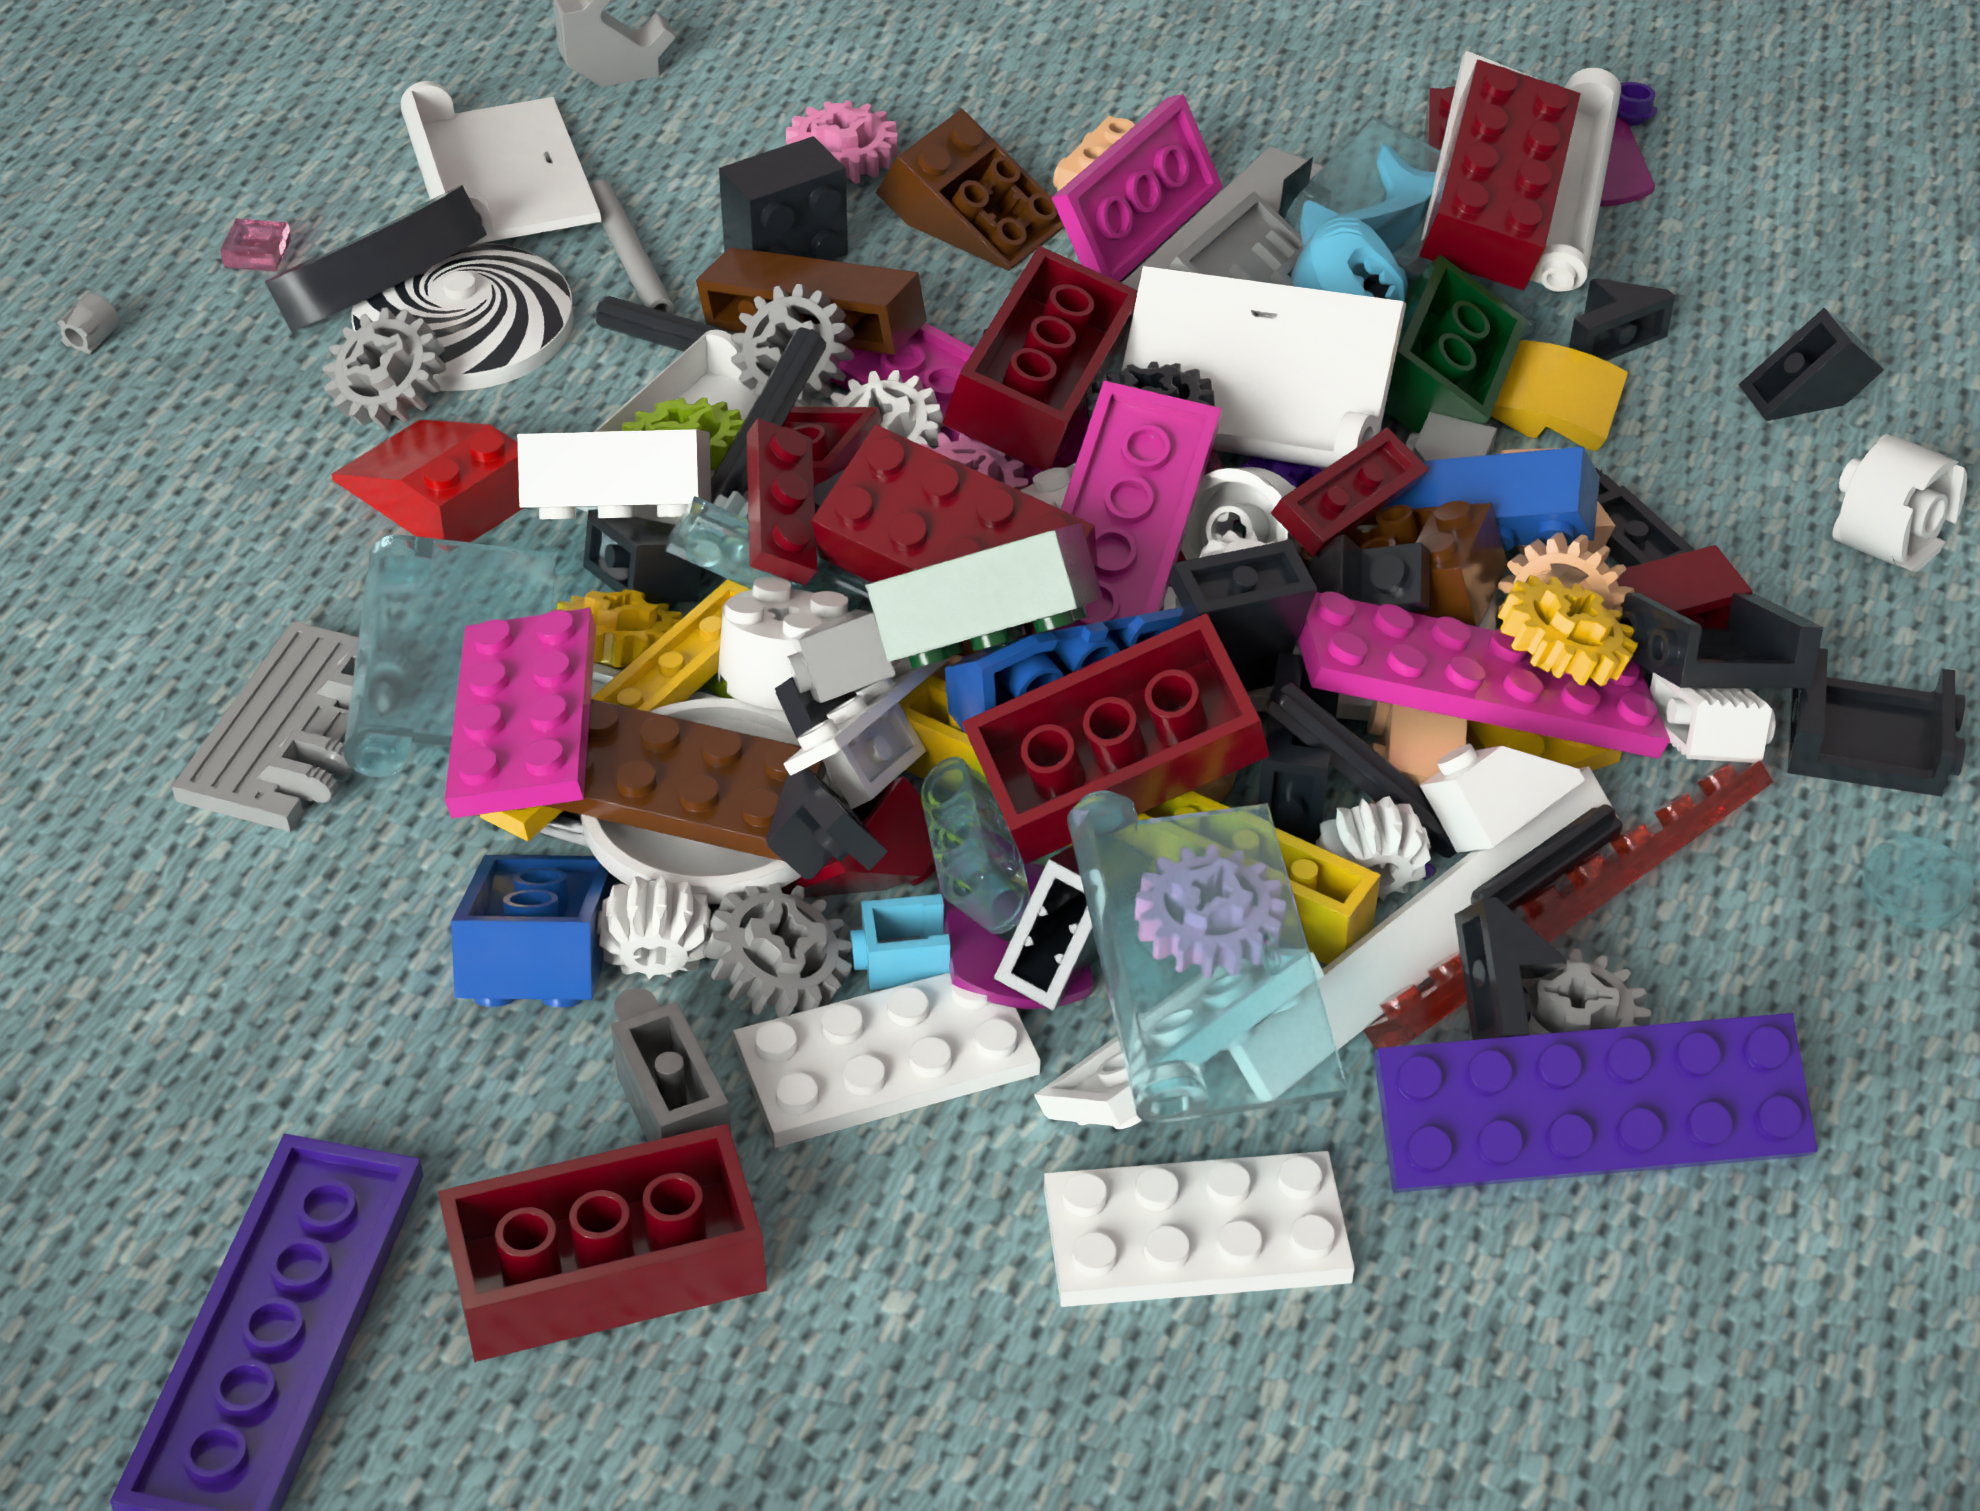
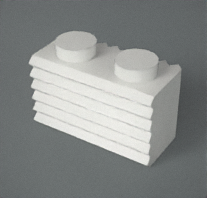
M1653 673L1650 692L1669 735V743H1672L1673 747H1677V751H1681L1682 755H1686V759L1760 763L1762 761L1765 745L1772 741L1776 724L1774 711L1764 700L1748 688H1680Z

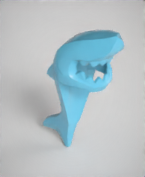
M1384 144L1379 149L1376 163L1386 190L1385 202L1343 214H1338L1309 200L1305 202L1300 220L1303 250L1291 274L1292 286L1373 297L1371 292L1364 290L1363 283L1370 275H1379L1380 284L1390 285L1385 298L1404 302L1408 281L1405 270L1398 266L1393 253L1419 226L1423 216L1427 213L1436 172L1421 171L1410 166L1390 145Z

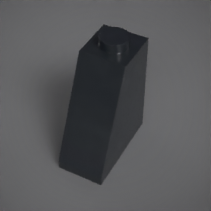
M1098 832L1081 839L1049 858L994 979L1052 1011L1055 1010L1129 915L1136 896L1141 889V879L1144 875L1147 876L1153 861Z

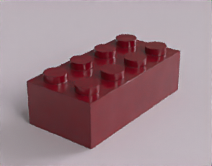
M1477 59L1460 98L1429 222L1418 257L1434 261L1441 254L1464 272L1522 291L1525 290L1546 247L1581 93Z
M1039 245L959 373L942 425L1014 457L1024 464L1031 465L1042 471L1052 469L1087 407L1086 394L1092 393V384L1094 382H1101L1124 341L1133 317L1138 290Z
M875 424L811 519L819 557L871 583L1078 523L1082 525L1093 566L1095 567L1097 564L1095 525ZM1033 621L1024 623L1026 635L1020 637L1039 634L1036 633ZM1056 628L1044 632L1055 631Z
M1207 613L962 721V725L1024 864L1037 860L1270 756L1261 720Z
M728 1123L438 1191L448 1247L474 1362L767 1291L763 1235Z

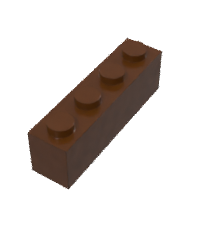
M729 247L696 279L706 324L728 331L745 333L747 326L738 317L741 313L754 316L758 312L754 298L759 296L767 303L773 301V291L776 286H780L789 296H792L796 284H802L811 292V295L816 290L822 291L831 299L830 305L835 303L844 311L846 317L841 323H845L854 333V337L842 342V345H845L847 348L896 355L927 321L919 273L913 271ZM799 314L800 319L804 322L811 320L815 324H820L819 319L814 316Z

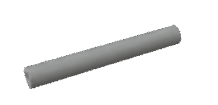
M606 180L594 181L590 184V189L600 211L601 223L643 306L673 314L674 305L613 187Z

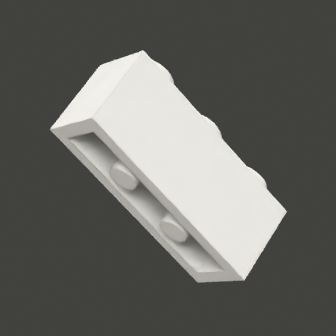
M657 430L518 434L520 507L539 508V519L541 520L576 519V507H598V518H634V506L657 505V517L694 516L693 504H711L709 431Z

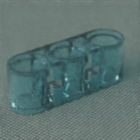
M949 757L931 769L921 788V800L940 890L948 902L986 931L992 934H1002L1011 930L1020 922L1030 900V890L1023 861L987 779L963 759Z

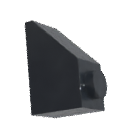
M1823 308L1738 385L1766 421L1844 406L1881 374L1884 369L1859 338L1827 309Z
M598 509L588 510L583 567L615 592L629 589L645 593L644 600L647 603L698 601L699 584L706 574L707 559L703 549L704 543L678 525L639 517L598 518Z

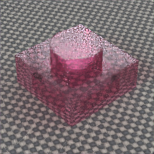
M236 218L220 249L223 266L225 268L276 272L291 241L288 222Z

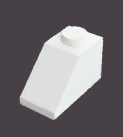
M1467 744L1440 758L1437 761L1440 771L1420 784V787L1456 852L1494 848L1583 783L1585 778L1578 768L1505 746L1475 750L1472 744Z

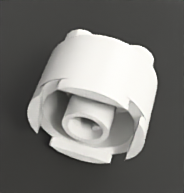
M1883 435L1863 460L1854 458L1843 470L1839 489L1846 494L1841 513L1833 528L1834 540L1895 566L1914 572L1919 571L1945 545L1946 541L1937 538L1945 520L1954 524L1957 522L1967 489V473L1965 468L1956 465L1958 461L1946 455L1896 436Z
M1256 467L1215 470L1203 476L1181 546V551L1187 560L1199 558L1202 549L1207 546L1210 539L1220 541V538L1228 530L1233 531L1234 520H1240L1241 524L1246 526V536L1254 530L1258 541L1265 544L1275 540L1277 542L1291 540L1299 554L1303 546L1271 514L1279 500L1296 489V487L1280 475ZM1233 531V532H1235L1239 537L1242 538V533H1240V532H1238V531Z
M766 576L755 579L753 590L744 591L732 596L723 606L718 666L719 683L725 679L727 681L726 692L734 699L760 708L783 710L774 688L793 677L787 661L788 655L797 653L792 637L848 613V598L843 594L832 591L814 593L791 589V583L780 577Z

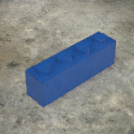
M1584 447L1426 460L1422 462L1429 468V471L1422 480L1412 489L1380 510L1382 511L1395 505H1406L1411 509L1439 507L1451 501H1466L1469 504L1492 503L1504 552L1511 550L1514 546H1527L1537 539L1547 546V540L1560 532L1563 533L1567 546H1569L1581 534L1588 536V541H1594L1600 476Z

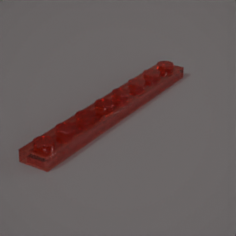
M1760 760L1736 771L1730 762L1717 767L1696 781L1701 792L1691 798L1689 793L1685 792L1658 807L1654 814L1659 821L1650 828H1647L1643 822L1613 839L1610 844L1615 852L1606 859H1603L1601 854L1598 853L1568 871L1566 875L1571 883L1562 890L1558 891L1557 887L1552 885L1520 905L1526 914L1521 919L1548 943L1774 781ZM1460 951L1447 956L1429 968L1427 972L1432 981L1420 990L1417 989L1414 983L1410 984L1379 1004L1384 1015L1363 1030L1375 1049L1395 1047L1412 1041L1467 1002Z

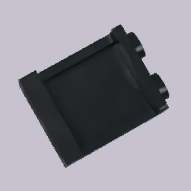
M1286 540L1173 563L1168 580L1183 608L1178 625L1207 613L1246 692L1274 686L1278 653H1293L1317 592V587L1292 541Z
M1641 593L1625 594L1622 609L1623 615L1619 623L1631 626L1635 632L1631 639L1638 643L1630 660L1680 688H1812L1823 632L1822 626L1755 593H1733L1727 628H1701L1700 624Z
M1819 648L1812 688H1792L1787 773L1942 797L1949 775L1959 776L1961 773L1966 747L1965 738L1955 737V732L1960 731L1965 711V695L1955 694V670L1942 668L1936 689L1932 692L1827 677L1828 649Z
M1279 652L1273 689L1275 687L1278 688L1284 682L1294 683L1336 718L1339 693L1312 688L1303 656ZM1269 715L1265 739L1270 756L1262 759L1256 819L1317 846L1316 841L1321 836L1320 824L1323 822L1331 750L1306 746Z

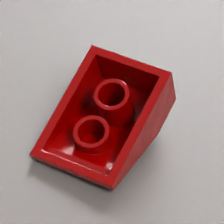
M418 420L331 474L332 480L447 558L523 509V507H520L518 442L490 424Z

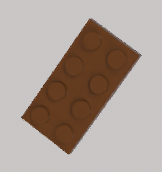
M591 699L584 800L543 806L783 861L768 847L766 836L788 775V771L783 763L802 749V747ZM823 760L809 766L822 780L824 779L827 769Z

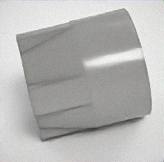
M89 293L76 303L57 323L61 327L60 331L63 336L61 340L66 346H71L79 351L91 354L105 338L119 327L120 319L114 307L106 299L97 294Z

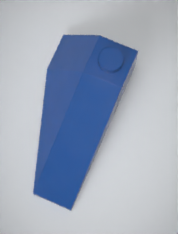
M1178 607L1024 636L988 647L975 654L967 655L960 661L945 667L948 713L966 733L962 721L1178 626L1183 608Z

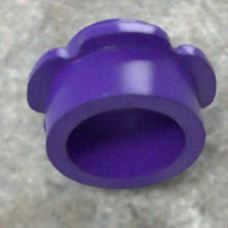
M1638 82L1620 83L1621 94L1616 117L1627 120L1629 126L1642 124L1645 119H1651L1656 115L1657 107L1654 106L1656 94L1651 87Z

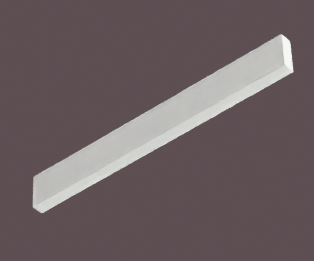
M1589 766L1580 768L1585 778L1583 783L1494 848L1471 851L1324 967L1322 971L1325 976L1303 992L1305 1000L1299 1006L1282 1015L1268 1017L1253 1028L1255 1036L1250 1042L1234 1051L1228 1052L1258 1102L1262 1105L1274 1103L1459 953L1454 914L1472 905L1470 898L1475 889L1591 808H1598L1603 804L1612 807Z

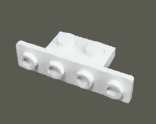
M909 657L892 662L895 676L856 690L857 696L827 714L828 720L812 727L797 738L802 749L783 763L788 773L793 775L823 760L831 782L842 792L851 809L872 800L927 751L898 702L945 664L948 659L913 669Z

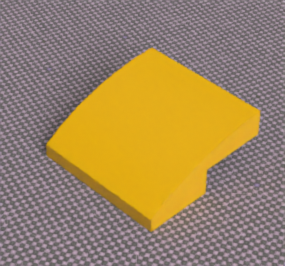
M1520 340L1491 417L1532 438H1537L1544 428L1548 427L1585 449L1597 452L1607 440L1628 372L1610 362L1572 348L1545 342Z

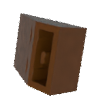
M960 109L897 156L875 192L907 225L1007 271H1010L1035 251L1039 245L1041 246L1064 227L1051 196L963 109Z
M1451 501L1439 507L1413 509L1406 505H1395L1377 512L1345 534L1362 550L1422 542L1430 550L1429 610L1411 613L1435 618L1452 617L1464 624L1476 627L1480 626L1498 587V583L1507 567L1492 503L1469 504L1466 501ZM1302 547L1299 555L1308 570L1309 560L1313 556Z

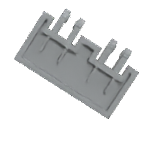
M1253 191L1181 252L1166 269L1292 286L1291 274L1303 250L1302 238L1298 231Z
M292 621L172 785L175 801L291 832L303 814L300 799L310 802L314 800L317 803L322 802L323 804L326 802L330 803L339 790V784L336 782L337 779L332 775L348 776L357 764L356 760L358 757L355 756V752L349 746L362 728L359 714L373 715L375 718L381 717L382 719L384 716L388 717L397 705L395 703L397 699L394 698L395 694L390 690L393 692L398 691L399 693L401 691L405 692L414 680L412 668L405 662L403 648Z

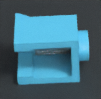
M942 894L861 902L862 929L850 930V942H852L851 955L854 971L867 970L870 990L893 988L950 972L949 934H944Z

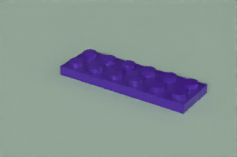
M1793 1013L1378 1048L1373 1054L1393 1193L1804 1157L1818 1152Z
M283 1134L110 1500L113 1511L281 1510L424 1176L420 1158Z

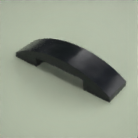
M460 185L413 208L412 212L317 259L313 257L264 282L292 332L360 303L419 274L477 242L487 234L463 185Z

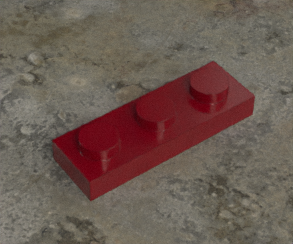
M757 418L747 432L749 566L806 586L817 572L816 540L811 519L815 515L812 438L798 433L791 428L782 427Z
M1387 427L1282 497L1271 511V514L1314 557L1335 538L1347 534L1416 486L1429 471V468Z

